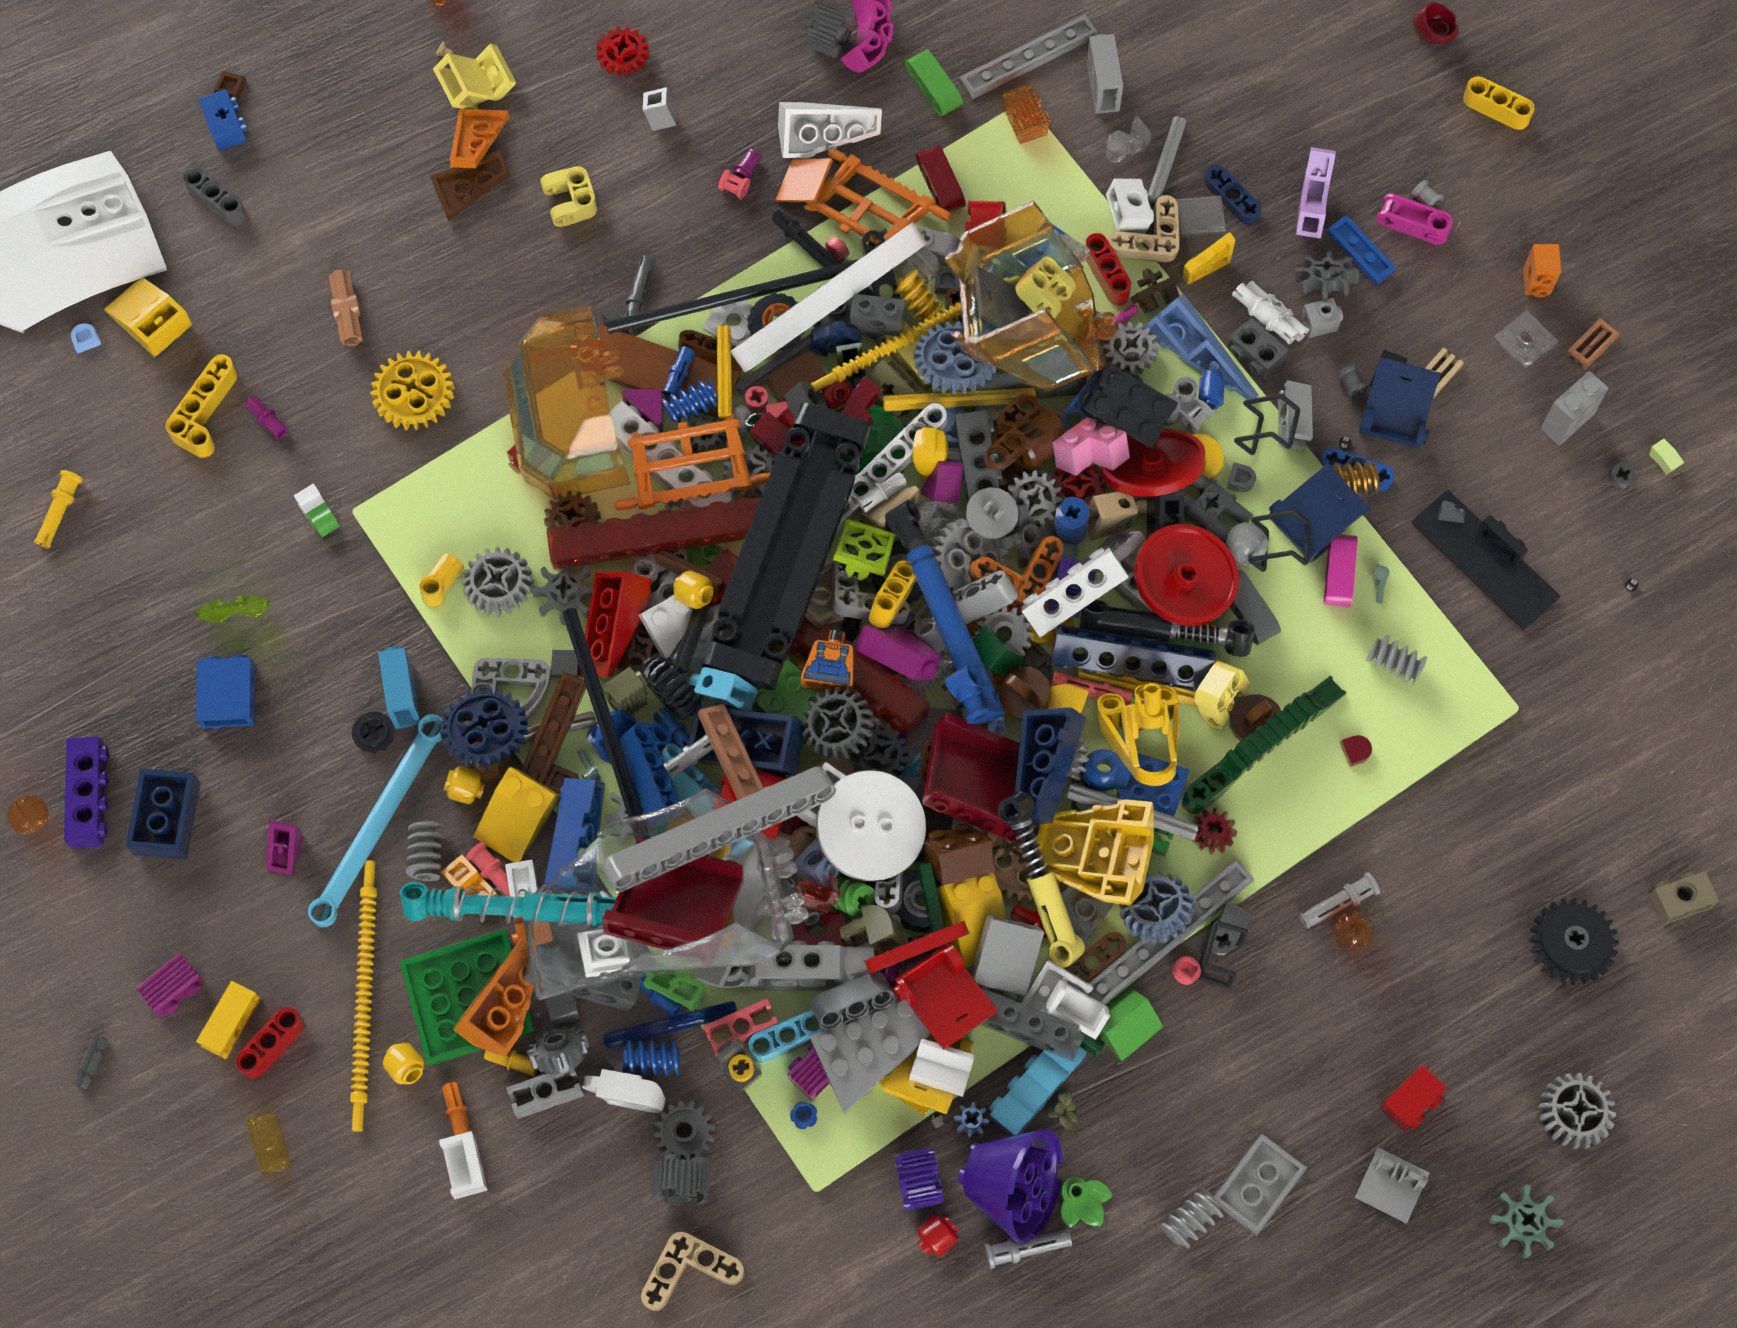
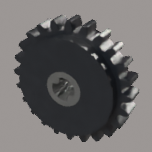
M1573 897L1569 904H1567L1565 898H1562L1559 901V906L1554 901L1551 902L1549 909L1544 907L1540 912L1542 916L1537 915L1534 919L1537 925H1533L1530 931L1536 935H1532L1529 938V942L1535 943V946L1531 948L1530 952L1538 953L1539 956L1534 961L1535 963H1544L1541 969L1543 972L1548 969L1552 971L1550 978L1553 979L1556 975L1561 976V983H1564L1569 978L1572 985H1575L1581 979L1584 985L1588 983L1589 976L1593 981H1596L1599 978V973L1604 975L1608 971L1607 967L1613 965L1614 961L1610 957H1615L1618 954V951L1613 949V947L1619 944V940L1612 939V937L1617 934V930H1610L1609 926L1613 923V920L1605 921L1603 918L1606 914L1605 911L1596 912L1597 904L1590 908L1587 907V900L1585 899L1581 904H1577L1576 898Z

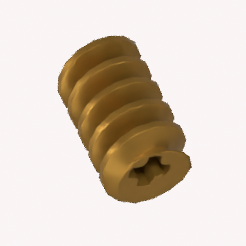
M1366 461L1364 468L1360 462H1356L1353 469L1349 463H1346L1343 471L1338 464L1333 467L1334 471L1356 494H1358L1359 488H1362L1364 494H1368L1370 486H1372L1375 493H1378V470L1376 464L1373 467L1371 461Z

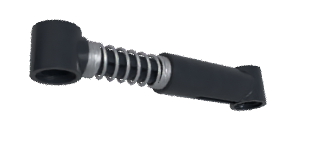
M1097 599L1082 609L1079 626L1083 629L1169 641L1170 638L1175 639L1178 637V640L1185 638V641L1192 639V642H1195V640H1199L1200 643L1207 641V644L1214 642V645L1223 646L1228 654L1236 657H1244L1250 654L1255 632L1254 626L1243 620H1235L1230 622L1228 627L1220 625L1219 628L1215 624L1211 627L1208 623L1205 626H1184L1167 621L1156 613L1109 607L1105 602Z

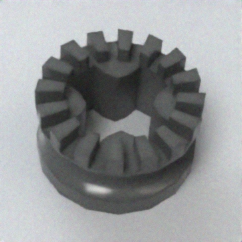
M1619 463L1612 468L1609 479L1613 486L1619 489L1628 488L1633 482L1635 472L1630 465ZM1619 471H1621L1622 474L1627 473L1626 480H1624L1622 477L1617 478Z

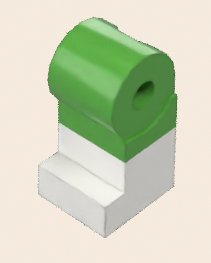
M314 483L294 495L298 506L321 538L340 527Z

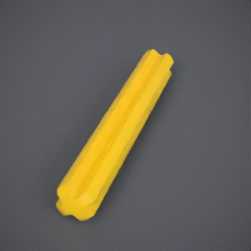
M728 325L717 327L718 417L720 419H725L727 416L732 415L731 328Z

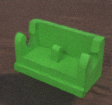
M659 960L655 962L643 982L647 989L657 991L689 1008V1011L693 1013L697 1010L696 1006L699 1000L703 1001L706 996L705 984Z

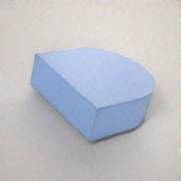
M82 323L73 328L71 340L77 353L101 345L99 336L92 325Z

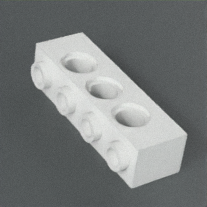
M1110 547L1106 550L1103 548L1096 550L1089 556L1090 561L1084 565L1081 563L1074 565L1067 571L1069 575L1062 580H1059V578L1052 580L1045 586L1047 590L1039 595L1033 593L1023 601L1025 605L1021 607L1022 612L1039 637L1129 578ZM1093 569H1099L1103 572L1100 580L1091 581L1088 578L1089 572ZM1070 584H1077L1081 590L1078 595L1070 596L1066 593V588ZM1055 599L1059 605L1054 611H1048L1043 607L1045 601Z

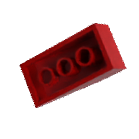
M596 572L585 637L598 677H613L640 621L638 615L643 613L647 606L648 598L651 594L650 586L652 579L629 572ZM579 667L578 676L583 677Z

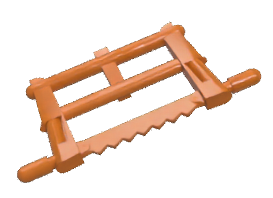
M835 148L828 150V156L842 163V165L823 184L817 201L806 202L807 205L805 206V210H816L841 224L839 230L843 233L848 234L850 231H853L862 237L870 229L858 222L869 211L893 225L883 236L885 241L913 222L915 224L928 212L944 221L951 219L950 212L937 206V203L932 198L925 195L918 196L915 190L910 191L908 186L902 187L900 182L895 183L893 178H887L886 174H880L879 170H873L871 165L864 166L856 156L850 154L847 157L846 154ZM855 173H858L913 205L899 218L876 205L868 198H864L844 187V185ZM837 193L858 205V207L850 217H847L825 203ZM870 236L869 241L877 245L879 241L874 240L873 237Z
M734 414L727 416L725 421L688 427L686 421L677 423V430L641 436L639 433H631L632 438L628 440L627 444L630 448H633V476L637 477L638 498L618 500L615 502L614 507L617 510H626L638 506V509L644 510L655 507L656 503L661 502L667 505L670 501L677 503L680 499L687 501L690 497L695 500L700 495L705 498L710 493L713 496L719 492L725 494L731 489H737V491L751 490L754 488V484H766L771 472L750 477L744 458L747 456V453L743 449L737 430L740 428L741 422L738 419H734ZM726 431L729 448L692 454L691 437ZM675 440L681 441L683 456L647 462L645 446ZM731 458L734 478L653 493L650 478L651 472Z

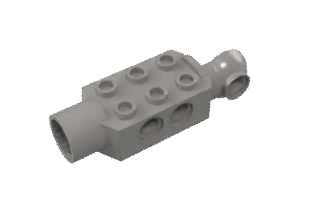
M764 941L763 944L752 945L751 948L741 947L734 962L738 967L735 972L729 973L723 988L750 987L758 991H827L869 974L864 960L874 956V948L840 946L830 941H822L818 945H807V942L792 941L790 945H779L777 941ZM785 963L790 964V965L787 966V967H781V966H780V965L785 964ZM810 964H817L816 967H808Z

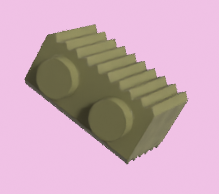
M630 667L603 685L608 703L614 711H623L634 715L635 711L639 712V708L643 709V705L647 706L648 704L646 695L649 694V690L645 686L647 682L639 671L634 673Z

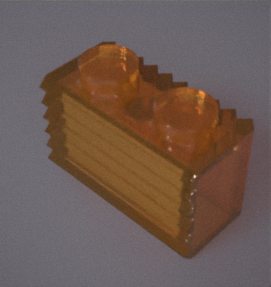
M1030 84L1002 94V107L1019 144L1048 135V126L1051 125L1047 111L1042 112L1040 107L1042 103L1038 91L1033 92Z

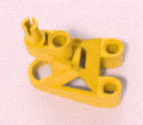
M1143 684L1135 689V704L1127 706L1124 699L1118 694L1107 693L1100 696L1097 700L1100 732L1134 778L1140 783L1149 786H1159L1171 781L1176 774L1180 725V702L1176 690L1168 685ZM1173 719V727L1171 730L1170 720ZM1119 727L1122 728L1125 737V742L1116 730ZM1161 727L1162 734H1167L1170 764L1166 769L1159 772L1145 771L1140 768L1134 739L1138 738L1139 730Z

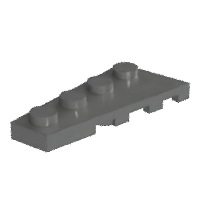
M1071 886L1061 893L1073 930L1085 944L1115 903L1103 902Z

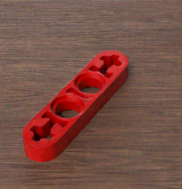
M964 920L864 960L868 973L871 974L970 933Z

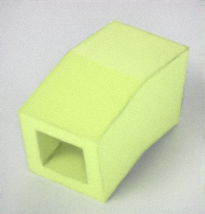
M1665 439L1651 447V458L1661 467L1666 475L1684 463L1677 451Z

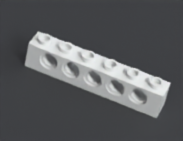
M623 401L600 421L602 432L632 459H634L633 448H630L627 444L632 436L630 433H627V430L636 428L638 430L635 433H639L641 436L659 433V429L651 421L645 422L641 418L640 412L634 406L630 405L628 407ZM673 441L654 444L656 447L651 450L645 449L647 462L683 456L677 450L678 447ZM696 464L650 473L667 490L715 481L708 471H701L695 466ZM687 476L693 478L690 482L681 481L682 478ZM727 491L725 494L719 492L707 499L698 497L694 500L690 497L685 501L686 507L711 529L734 509L733 495L730 491Z

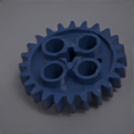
M491 687L487 689L486 693H482L481 689L477 688L476 695H472L468 690L466 699L457 696L459 704L450 703L451 712L443 713L445 720L440 721L442 728L440 734L443 739L444 748H448L450 757L455 756L458 763L465 759L467 767L476 762L477 769H480L483 763H487L488 768L491 769L493 761H496L501 766V758L505 757L508 760H512L510 752L519 753L518 744L526 743L524 736L528 735V720L524 707L520 708L518 699L513 701L511 693L503 697L502 689L493 694ZM490 711H496L493 714H487ZM465 721H471L469 724H462ZM500 732H506L504 735H497ZM475 742H482L481 744L476 746L472 745Z

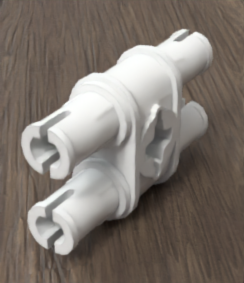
M1254 281L1249 282L1246 286L1244 283H1241L1236 288L1237 291L1233 292L1232 296L1248 308L1250 316L1256 317L1259 323L1266 326V330L1275 331L1287 344H1291L1295 339L1298 342L1305 337L1304 333H1308L1309 329L1293 317L1291 309H1287L1281 301L1276 299L1274 294H1267Z

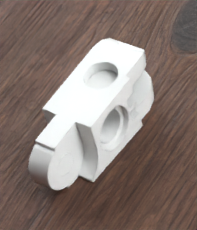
M602 1069L600 1077L585 1076L582 1086L583 1089L596 1093V1097L606 1100L608 1104L646 1112H663L666 1100L662 1089L657 1083L642 1079L639 1075Z

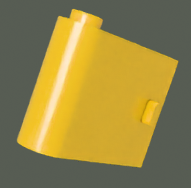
M932 1035L926 1039L928 1041L937 1043V1041L933 1038ZM962 1037L949 1047L971 1054L974 1041ZM918 1046L913 1053L890 1072L883 1092L947 1114L955 1094L909 1080L917 1056Z

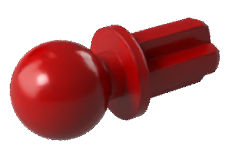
M1020 905L1013 907L1010 912L1012 920L1040 927L1044 931L1043 937L1047 938L1037 910L1033 912Z

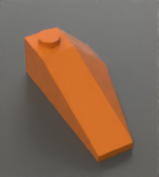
M524 936L520 939L453 1028L455 1032L478 1048L503 1057L508 1054L522 1034L525 1016L530 1007V999L535 985L522 981L528 957L536 945Z

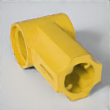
M444 554L432 572L421 579L419 589L422 600L427 606L437 607L444 602L446 592L464 569V564L458 558L451 554ZM432 588L438 589L435 593H427Z

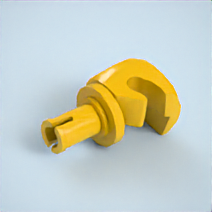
M936 428L917 430L914 436L913 463L915 469L921 474V482L924 484L938 461L947 462V437L944 431Z

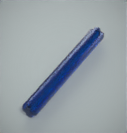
M729 1001L698 1009L694 1012L690 1011L608 1032L603 1035V1040L607 1048L624 1045L628 1040L636 1042L714 1022L737 1012L738 1009L734 1001Z

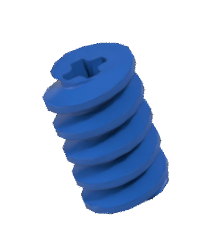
M708 377L707 386L701 381L698 382V390L690 385L688 387V395L683 390H679V399L673 394L670 395V403L663 398L661 399L670 420L676 424L681 423L682 417L687 422H691L690 413L699 418L701 408L708 414L710 404L718 409V397Z
M1068 497L1058 506L1055 517L1054 536L1060 539L1062 543L1077 545L1085 538L1090 511L1084 500L1078 497Z
M628 1040L623 1049V1073H626L629 1067L631 1074L636 1075L640 1067L642 1074L647 1075L650 1068H652L654 1075L658 1076L661 1068H663L665 1076H669L672 1068H674L676 1075L679 1076L680 1049H678L676 1041H672L670 1048H667L664 1040H661L659 1047L655 1048L653 1040H650L648 1047L644 1048L642 1040H639L636 1048H633L631 1040Z

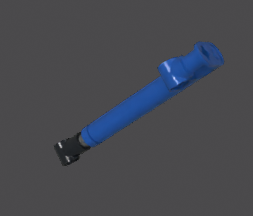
M906 500L885 514V519L891 530L898 533L904 549L909 550V553L906 555L910 566H912L915 578L957 670L946 677V686L949 692L955 698H958L959 702L963 703L968 714L966 718L968 724L992 722L1003 716L1005 711L938 561L934 557V552L930 545L924 544L926 538L918 523L921 518L920 512L911 500Z

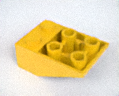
M144 278L138 279L104 309L154 358L192 326L186 311L168 294Z

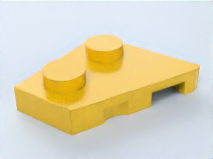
M1231 232L1184 265L1182 278L1187 285L1230 264L1235 244V238Z

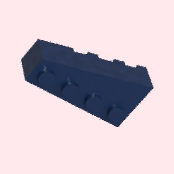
M1072 707L1023 711L1015 793L1023 791L1032 797L1035 806L1031 814L1032 824L1053 823L1086 720L1085 716Z

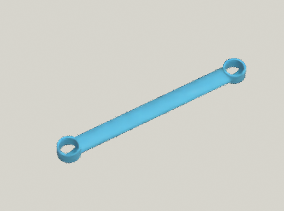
M426 715L420 720L418 734L320 898L314 900L309 905L308 915L316 926L328 927L336 921L337 908L434 745L442 740L440 732L438 734L437 732L441 725L440 721L443 720L438 715ZM431 721H435L431 733L428 736L424 735V726ZM326 904L322 916L315 920L313 918L314 910L317 906ZM332 908L331 916L328 919H326Z

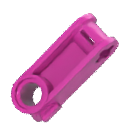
M1387 194L1384 197V206L1376 216L1378 223L1431 244L1439 245L1447 241L1453 223V218L1449 213L1395 194Z

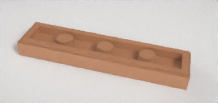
M720 704L700 709L698 717L737 800L764 789L725 705Z

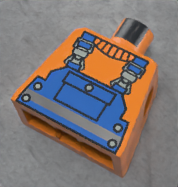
M831 630L828 641L816 640L801 675L803 689L822 692L830 689L834 693L836 687H840L843 693L847 688L853 691V646L844 644L846 634L843 631Z

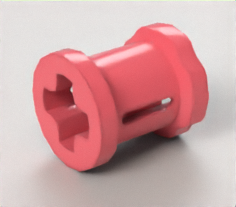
M726 169L720 178L718 190H727L742 200L749 189L750 179H742L733 175L731 170Z
M761 386L749 388L745 394L746 407L752 411L756 418L763 417L767 413L766 405H769L768 393Z

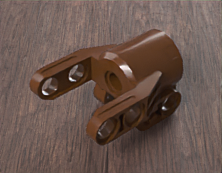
M1028 393L1021 394L1000 411L996 423L998 429L991 436L993 444L986 450L984 462L992 470H1001L1002 477L1006 478L1008 483L1004 485L999 484V488L1007 492L1008 486L1015 482V476L1018 478L1023 477L1024 471L1028 474L1033 473V470H1037L1054 456L1053 441L1067 432L1066 427L1053 411L1039 405L1038 399ZM1024 402L1029 403L1033 409L1030 411L1023 410L1020 404ZM997 454L1003 458V461L1001 463L993 462L990 459V455ZM981 486L978 488V490H982L989 487Z

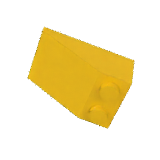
M509 767L495 789L473 837L480 842H484L488 847L513 863L521 862L558 803L560 795L519 769Z
M993 872L942 885L937 888L945 926L948 927L965 920L970 934L951 941L964 961V968L973 964L986 914L1006 918L1002 894Z

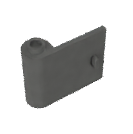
M975 266L974 276L979 318L1026 343L1034 344L1043 341L1047 336L1045 321L1040 319L1019 298L1016 293L1017 283L1012 285L980 266Z

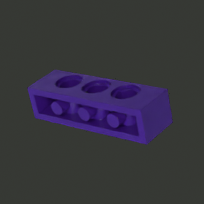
M99 736L66 738L64 841L71 849L104 846V837L108 835L107 822L104 821V812L108 811V799L104 794L105 786H108L109 783L108 772L105 770V761L109 760L108 745H105ZM93 762L91 769L83 771L87 763ZM87 788H93L90 795L82 796ZM92 813L89 821L82 822V818L86 814Z

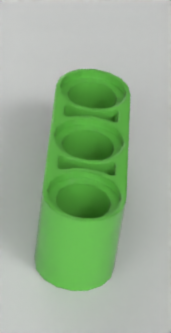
M928 49L905 60V66L909 75L940 117L963 105L959 91Z

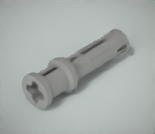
M1367 872L1363 875L1362 879L1351 885L1349 883L1345 884L1341 892L1299 913V918L1304 927L1309 929L1311 926L1350 905H1360V901L1372 894L1375 896L1380 894L1379 886L1373 876Z
M1068 1228L1039 1235L1037 1238L1031 1237L1028 1239V1244L1016 1242L1012 1238H1008L1007 1242L991 1246L989 1243L984 1244L989 1269H994L995 1265L1007 1262L1016 1264L1022 1257L1072 1246ZM1054 1240V1242L1032 1247V1245ZM1006 1252L1005 1254L995 1256L997 1253Z

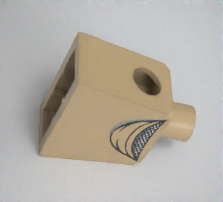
M1121 492L1093 496L1088 506L1090 512L1087 532L1091 541L1112 535L1116 531H1124L1131 528L1138 515L1147 513L1146 500L1144 498L1134 500L1132 495Z

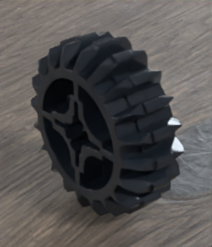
M652 655L638 668L647 682L646 686L679 719L686 720L695 713L696 706L701 705V700L698 694L695 693L694 688L661 655Z

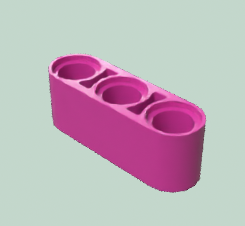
M1340 534L1329 543L1324 605L1348 608L1352 605L1358 543L1357 536Z

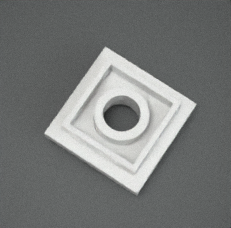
M741 301L714 308L702 330L717 337L718 326L728 325L727 322L729 320L738 319L740 323L737 326H730L731 344L738 346L750 337L751 333L747 327V318L753 305Z
M603 929L577 933L586 977H597L604 974L636 970L631 941L606 935ZM610 946L613 950L605 952L600 950V948Z

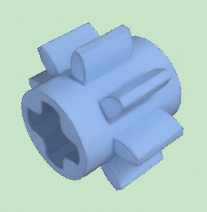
M972 1102L971 1107L967 1109L961 1105L960 1111L962 1115L954 1116V1121L961 1122L957 1132L960 1133L964 1130L968 1133V1139L976 1132L982 1136L983 1130L981 1125L986 1126L989 1124V1120L982 1119L986 1109L982 1108L979 1111L975 1108V1102ZM967 1116L970 1118L977 1117L975 1126L973 1123L966 1124Z

